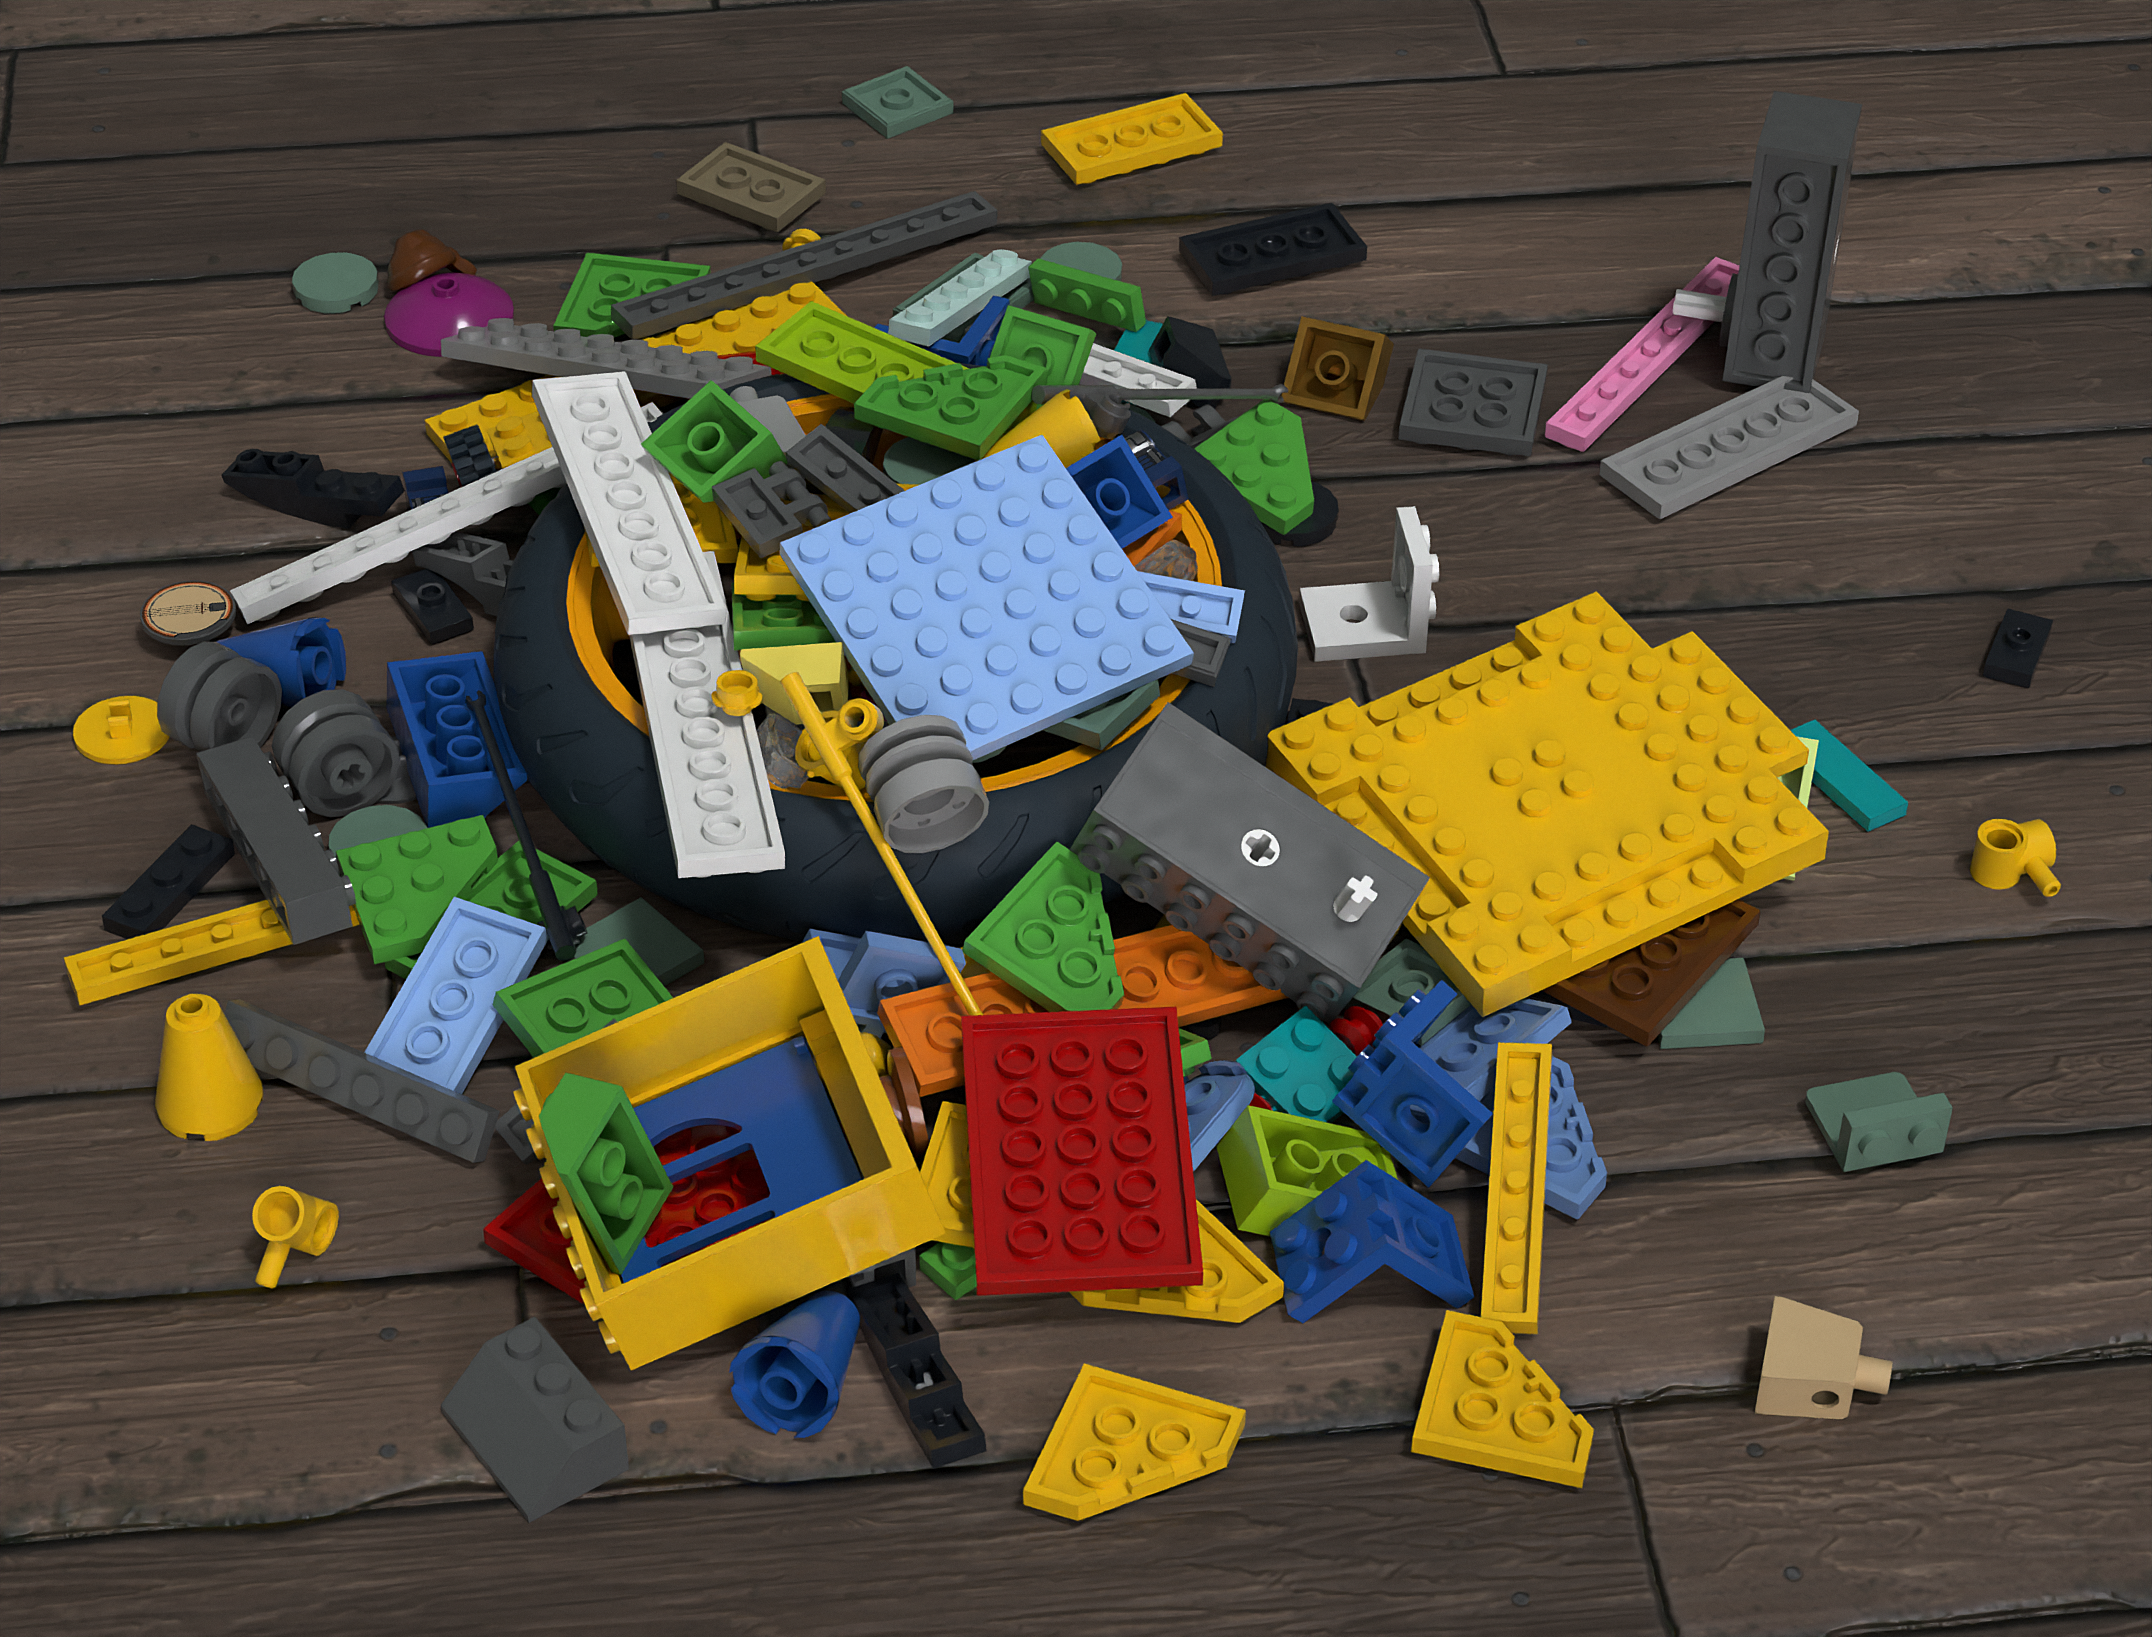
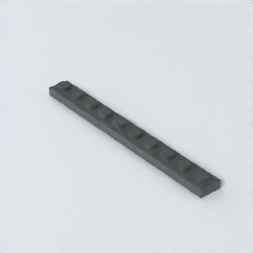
M976 191L969 192L612 304L611 320L632 340L648 338L655 333L715 315L719 311L730 310L752 303L758 297L777 295L789 290L791 286L797 283H808L811 281L815 283L824 279H833L846 272L867 268L890 258L905 256L909 252L931 245H939L944 241L959 236L974 234L981 229L997 225L998 210Z

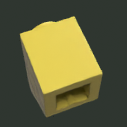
M842 642L741 649L740 658L743 671H747L757 678L759 693L763 695L761 703L795 725L803 723L780 683L781 679L790 673L798 672L821 713L832 710L838 711L848 702L849 677Z

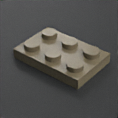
M724 142L676 180L677 194L775 232H779L826 194L825 179Z

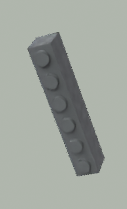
M252 736L196 753L204 794L230 838L233 839L234 845L293 945L353 927L349 906L356 904V897L351 881L347 875L340 877L334 853L331 849L324 851L323 841L315 824L309 826L307 814L301 800L294 801L290 784L285 775L279 777L271 752L263 753Z

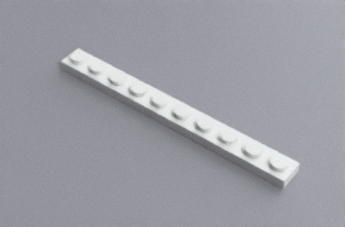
M653 402L641 407L647 422H653L657 420L658 416L662 415V412ZM551 447L232 589L230 592L247 624L254 621H265L276 616L281 609L299 601H311L319 597L325 589L341 582L356 581L364 576L366 571L383 563L398 562L404 559L412 550L426 544L443 542L449 538L451 533L468 525L483 524L490 520L493 514L511 506L525 505L531 502L537 494L553 487H563L567 482L554 449Z

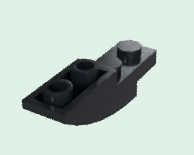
M259 449L244 450L237 455L235 461L221 475L224 483L269 508L314 523L348 529L352 527L361 515L382 517L405 491L401 478L398 475H384L377 472H343L338 469L324 470L319 455L298 454L295 451L283 453L261 451Z

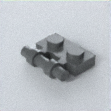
M778 461L770 467V477L763 479L758 471L753 468L712 486L714 502L760 559L779 551L780 542L802 534V524L816 528L833 521L827 514V505L819 496L810 494L806 489V481L802 475L795 469H789L783 461ZM780 498L791 501V503L785 505Z

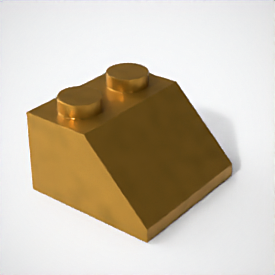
M1301 316L1284 386L1288 388L1289 392L1281 394L1284 399L1282 403L1365 421L1384 386L1394 344L1385 334Z

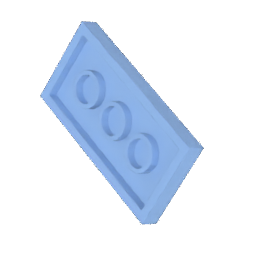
M454 897L364 1053L462 1094L504 1020L492 1005L496 991L527 979L549 940L546 928Z

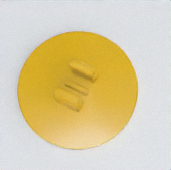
M119 696L92 705L78 717L74 724L73 738L77 749L90 760L115 765L140 761L153 755L169 739L162 732L157 719L158 702L140 696Z

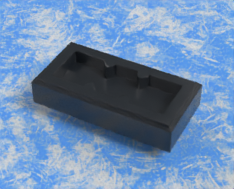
M424 569L391 581L393 594L431 645L474 630L472 615L440 574Z
M2007 608L1986 660L1983 676L2030 688L2049 639L2053 620Z

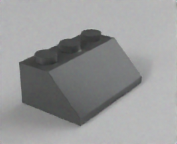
M536 1317L486 1341L441 1404L443 1415L528 1523L629 1470L625 1425Z

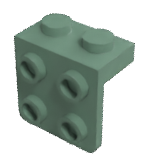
M1890 1072L1813 1087L1807 1091L1805 1100L1808 1109L1843 1172L1942 1153L1953 1109L1945 1093L1917 1098L1906 1077L1899 1072Z

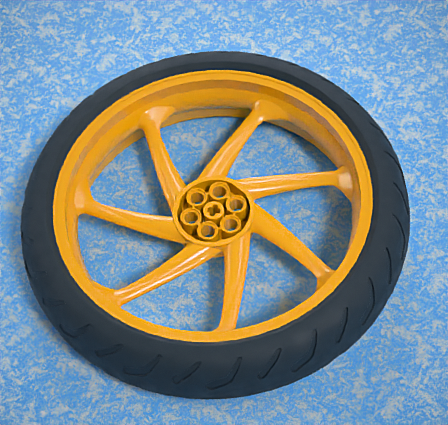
M960 363L962 366H965L969 369L983 367L979 365ZM787 374L770 375L722 389L730 396L735 389L749 386L756 390L758 399L776 395L783 397L805 435H808L820 424L826 426L833 413L840 406L854 408L853 403ZM683 405L658 416L657 420L653 422H647L651 433L655 432ZM1130 409L1131 416L1124 431L1121 434H1116L1115 438L1123 435L1125 438L1139 430H1144L1153 440L1156 447L1167 458L1172 456L1182 466L1188 500L1170 509L1182 514L1181 531L1146 569L1145 573L1245 590L1236 642L1230 643L1214 687L1172 673L1169 674L1159 686L1160 696L1102 750L1081 744L1072 750L1040 763L1004 774L980 778L989 800L988 815L979 828L965 839L944 849L926 853H904L891 848L944 945L964 943L968 936L1056 841L1070 850L1092 811L1168 702L1263 766L1267 764V736L1269 732L1285 725L1297 672L1298 642L1293 598L1289 590L1286 571L1278 552L1250 504L1219 469L1186 442L1152 420ZM883 429L873 466L883 473L885 453L894 443L907 436ZM1099 436L1101 441L1095 443V450L1112 441L1113 439H1106ZM566 483L558 491L557 497L547 504L535 521L506 577L504 596L498 605L494 641V681L503 721L514 751L527 772V778L547 803L550 810L587 849L612 869L622 873L642 888L706 917L751 931L798 941L804 940L809 929H815L862 938L865 931L928 942L843 788L837 785L793 779L766 772L785 850V869L765 870L759 873L720 874L704 878H678L644 707L625 689L616 678L614 671L613 648L620 641L630 640V636L626 632L601 567H591L584 524ZM1163 485L1155 488L1161 498L1170 492V489ZM734 527L735 535H736V540H737V539L741 538L742 535H741V534L738 532V530ZM738 650V655H739V659H740V663H741V658H740V652H741V650ZM845 657L848 672L852 668V666ZM849 681L852 699L861 698V692L866 690V687L854 686ZM768 725L757 730L763 760L796 747L799 736L804 729L770 735ZM863 788L859 791L879 825L874 812V802L868 795L866 788ZM1100 873L1103 904L1126 894L1122 885L1104 873Z

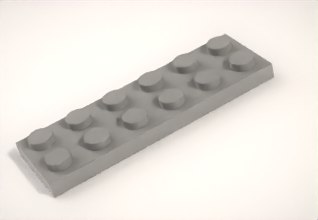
M1781 376L1601 460L1599 475L1660 520L1857 426L1859 411L1815 380H1812L1810 393L1784 389L1785 383L1792 381L1793 378Z

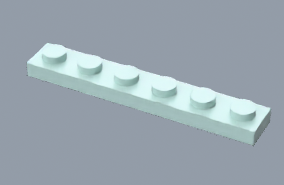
M994 250L889 320L888 334L904 341L929 347L983 310L993 295L1002 297L1030 278L1028 267L1032 264V261L1020 259L1017 253L1010 250Z

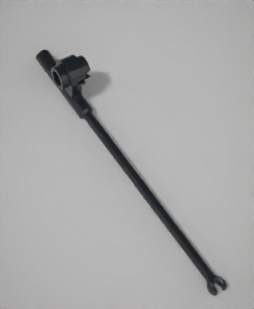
M478 690V699L472 701L470 696H466L465 703L475 713L531 873L529 882L543 919L537 922V925L546 928L549 936L546 945L549 950H554L556 958L560 961L570 960L576 954L574 945L580 943V937L588 933L581 915L577 913L575 905L568 909L564 905L560 906L549 873L542 868L484 708L486 696Z

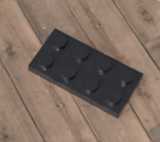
M1332 202L1179 237V252L1212 296L1226 295L1258 285H1269L1272 282L1297 276L1304 277L1314 272L1342 268L1349 264L1367 260V245Z

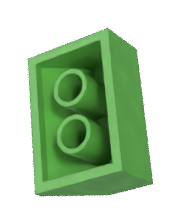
M565 1072L554 1092L546 1098L538 1117L561 1180L611 1272L621 1275L672 1191L673 1185L623 1087Z

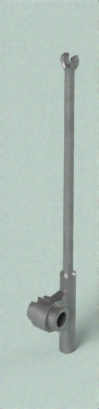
M1282 384L1276 385L1272 389H1116L1113 385H1037L1032 390V400L1036 404H1045L1059 392L1069 389L1070 398L1077 396L1085 410L1090 413L1089 416L1098 435L1106 439H1114L1116 434H1121L1124 431L1131 416L1129 411L1130 403L1122 405V400L1271 399L1273 402L1282 403L1284 399L1280 396L1281 393H1288L1289 390Z

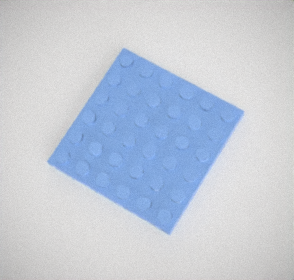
M1043 435L1034 437L780 542V556L835 641L842 642L845 657L889 725L902 719L920 715L947 717L956 721L962 730L966 746L973 760L1192 664L1194 652Z

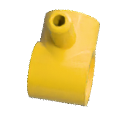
M1992 819L1980 825L1970 866V873L1976 882L1991 889H2007L2018 883L2021 874L2027 873L2046 897L2056 895L2061 888L2060 882L2049 869L2056 860V844L2051 829L2043 820L2036 819L2017 824L2006 819Z
M275 1186L264 1191L255 1202L252 1212V1220L256 1231L263 1238L269 1240L255 1278L256 1283L271 1289L277 1286L290 1248L315 1256L324 1253L331 1244L338 1226L339 1211L337 1205L285 1186Z

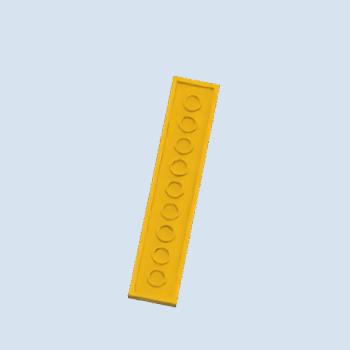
M811 281L794 284L789 290L777 295L758 297L752 303L730 310L719 311L710 317L690 324H683L674 330L642 340L647 341L648 347L652 348L676 345L683 348V353L691 354L697 351H713L718 356L756 351L755 346L810 301L845 316L847 315ZM547 375L538 379L558 378L559 376ZM533 380L526 381L522 385L497 394L487 395L464 406L448 409L442 414L425 419L426 434L452 463L443 436L478 424L490 457L493 458L491 453L495 451L487 430L496 427L503 419L514 416L521 418L538 411L532 397ZM633 389L640 407L653 402L659 409L684 399L677 396Z

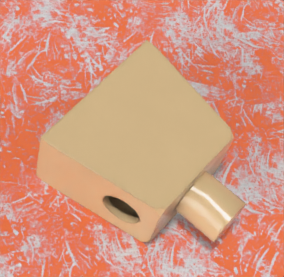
M1775 1296L1755 1413L1843 1419L1849 1414L1854 1389L1887 1395L1893 1361L1859 1355L1863 1327L1858 1321L1784 1297Z

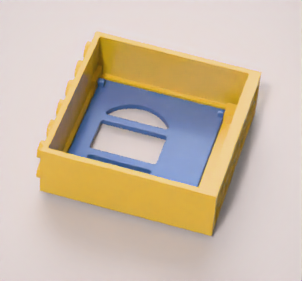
M819 936L515 1066L522 1087L513 1091L516 1102L525 1121L533 1119L534 1122L531 1124V1128L526 1129L529 1141L537 1158L540 1160L546 1157L547 1160L544 1162L545 1166L539 1168L541 1177L552 1199L559 1197L560 1199L557 1201L558 1206L553 1208V1213L564 1238L573 1237L571 1241L572 1246L566 1248V1251L578 1279L581 1280L585 1277L587 1279L584 1281L585 1288L580 1289L582 1299L593 1321L603 1318V1321L598 1322V1325L610 1353L613 1354L621 1351L631 1371L946 1234ZM808 1044L817 1062V1065L822 1074L826 1087L829 1091L833 1104L836 1108L840 1121L843 1125L847 1138L850 1142V1145L855 1154L859 1167L862 1171V1174L864 1176L863 1180L860 1176V1173L855 1164L851 1151L848 1147L844 1134L841 1130L837 1117L834 1113L830 1100L827 1096V1093L822 1084L818 1071L815 1067L811 1054L808 1050ZM565 1072L620 1085L623 1087L653 1147L668 1136L695 1126L723 1125L741 1131L663 1165L671 1183L745 1151L754 1150L770 1190V1195L761 1201L652 1248L648 1247L644 1236L621 1274L624 1282L622 1284L620 1275L611 1272L561 1180L538 1116L542 1111L546 1098L554 1092ZM774 1217L773 1219H771V1220H769V1221H766V1222H764V1223H762V1224H760V1225H757V1226H755V1227H753V1228H750V1229H748V1230H746V1231H743V1232H741V1233H739V1234H736V1235H734V1236H732V1237H730V1238H727V1239H725V1240H723V1241H720V1242H718V1243H716V1244H713V1245H711V1246H709V1247H707V1248H704V1249H702V1250H700V1251H697V1252H695V1253H693V1254H690V1255H688V1256H686V1257H683V1258H681V1259H679V1260H677V1261H674V1262H672V1263H670V1264H667V1265L661 1267L663 1264H666V1263H668V1262H670V1261H673V1260H675V1259H677V1258H679V1257H682V1256H684V1255H686V1254H689V1253H691V1252H693V1251H696V1250H698V1249H700V1248H703V1247H705V1246H707V1245H709V1244H712V1243H714V1242H716V1241H719V1240H721V1239H723V1238H726V1237H728V1236H730V1235H732V1234H735V1233H737V1232H739V1231H742V1230H744V1229H746V1228H749V1227H751V1226H753V1225H756V1224H758V1223H760V1222H762V1221H765V1220H767V1219H769V1218Z

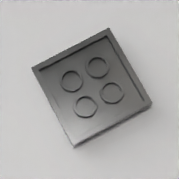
M1418 348L1399 425V440L1414 441L1418 444L1453 446L1464 450L1493 451L1511 456H1531L1547 380L1548 364Z

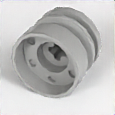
M920 715L902 719L881 729L866 742L860 751L858 768L861 777L866 782L865 788L874 802V812L883 837L891 848L904 853H926L944 849L965 839L978 829L987 817L989 800L980 776L972 765L973 758L966 746L963 732L956 721L940 715Z

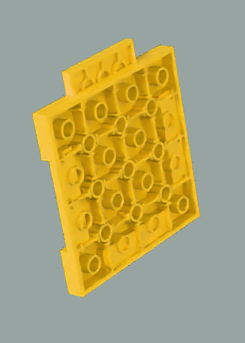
M1597 591L1515 626L1514 641L1360 707L1350 697L1276 728L1270 731L1267 736L1268 753L1266 763L1275 774L1430 877L1402 923L1482 1018L1825 859L1829 831L1777 778L1808 764L1809 749L1693 631L1651 648Z

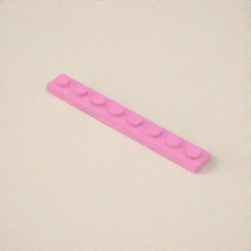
M1715 257L1682 290L1727 297L1732 274H1738L1739 265ZM1674 297L1546 422L1545 437L1559 442L1568 448L1584 452L1715 321L1674 315Z

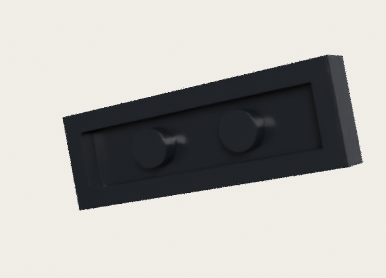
M191 824L102 915L104 930L125 939H131L164 929L235 855L233 839Z

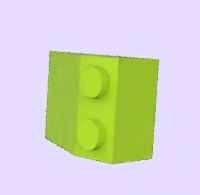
M1247 1105L1216 1146L1237 1229L1271 1236L1270 1231L1366 1160L1398 1180L1391 1154L1366 1131Z

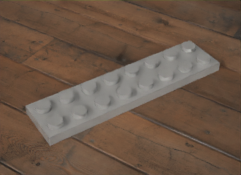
M509 318L488 320V326L462 327L458 329V335L441 339L442 357L559 377L625 371L633 389L689 399L710 380L721 389H725L771 375V367L753 364V359L750 357H730L725 360L719 359L717 353L713 351H697L689 354L683 353V348L676 345L652 348L648 347V342L645 340H627L621 343L615 342L614 336L608 334L584 337L580 336V330L560 329L553 332L547 331V325L539 323L516 326L514 325V320Z

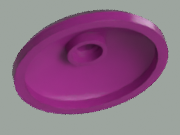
M442 273L427 276L400 290L389 301L385 309L384 319L388 335L402 348L421 355L442 357L441 339L458 335V329L462 327L488 326V320L509 318L514 320V307L508 293L488 279L466 273Z

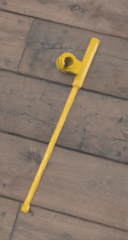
M793 672L786 675L780 681L783 689L834 781L840 782L969 1016L984 1015L969 991L890 845L884 839L879 825L852 778L853 770L843 754V751L856 743H866L870 737H873L883 729L884 718L881 710L865 699H852L841 707L837 717L826 723L800 674ZM864 715L863 723L857 727L859 718Z

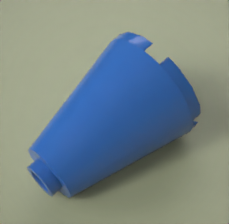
M311 617L217 641V643L236 651L243 658H251L278 675L282 688L281 705L292 708L303 698L323 690H335L337 680L345 681L346 651L342 636L338 629L327 626L326 623L330 620L326 618Z
M820 1291L741 1347L730 1364L729 1373L733 1371L734 1385L731 1388L733 1399L747 1418L763 1430L777 1434L780 1428L797 1432L794 1438H806L823 1430L836 1413L860 1325V1315L853 1302L838 1292Z

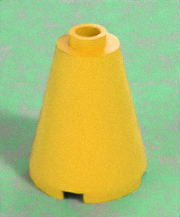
M1066 389L1056 394L996 441L982 459L1043 435L1064 467L1067 468L1092 453L1096 449L1095 443L1101 440L1081 401L1077 396L1070 398V390Z
M185 995L175 1000L166 1011L155 1098L157 1114L163 1127L180 1138L187 1139L186 1133L203 1134L205 1141H217L235 1135L253 1123L258 1115L257 1107L261 1100L263 1101L264 1095L261 1080L219 1003L208 995Z

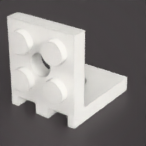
M1415 506L1396 508L1391 581L1299 589V605L1315 662L1426 653L1428 621L1436 617V600L1434 592L1431 591V585L1433 582L1439 581V562L1436 554L1429 553V529L1427 525L1420 524ZM1354 619V620H1359V621H1361V622L1351 623V622H1347V621H1345V620Z

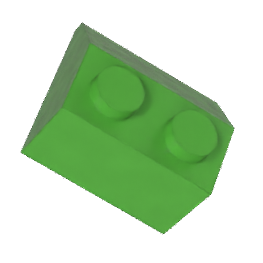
M712 380L641 443V446L649 455L703 503L714 501L712 486L753 468L758 471L763 479L770 477L769 469L774 463L778 461H783L785 464L788 463L773 434Z

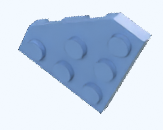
M1552 1056L1545 1204L1578 1220L1605 1188L1607 1171L1602 1157H1598L1592 1141L1593 1131L1584 1105L1578 1101L1573 1087L1574 1077L1568 1063ZM1495 1088L1480 1100L1492 1113H1494ZM1493 1115L1456 1156V1159L1490 1175Z

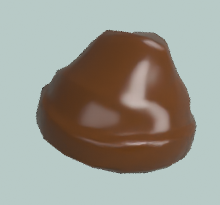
M418 229L408 232L397 239L393 255L388 264L387 284L392 291H399L444 267L453 273L476 275L477 269L471 262L461 258L455 249L447 247L427 231Z

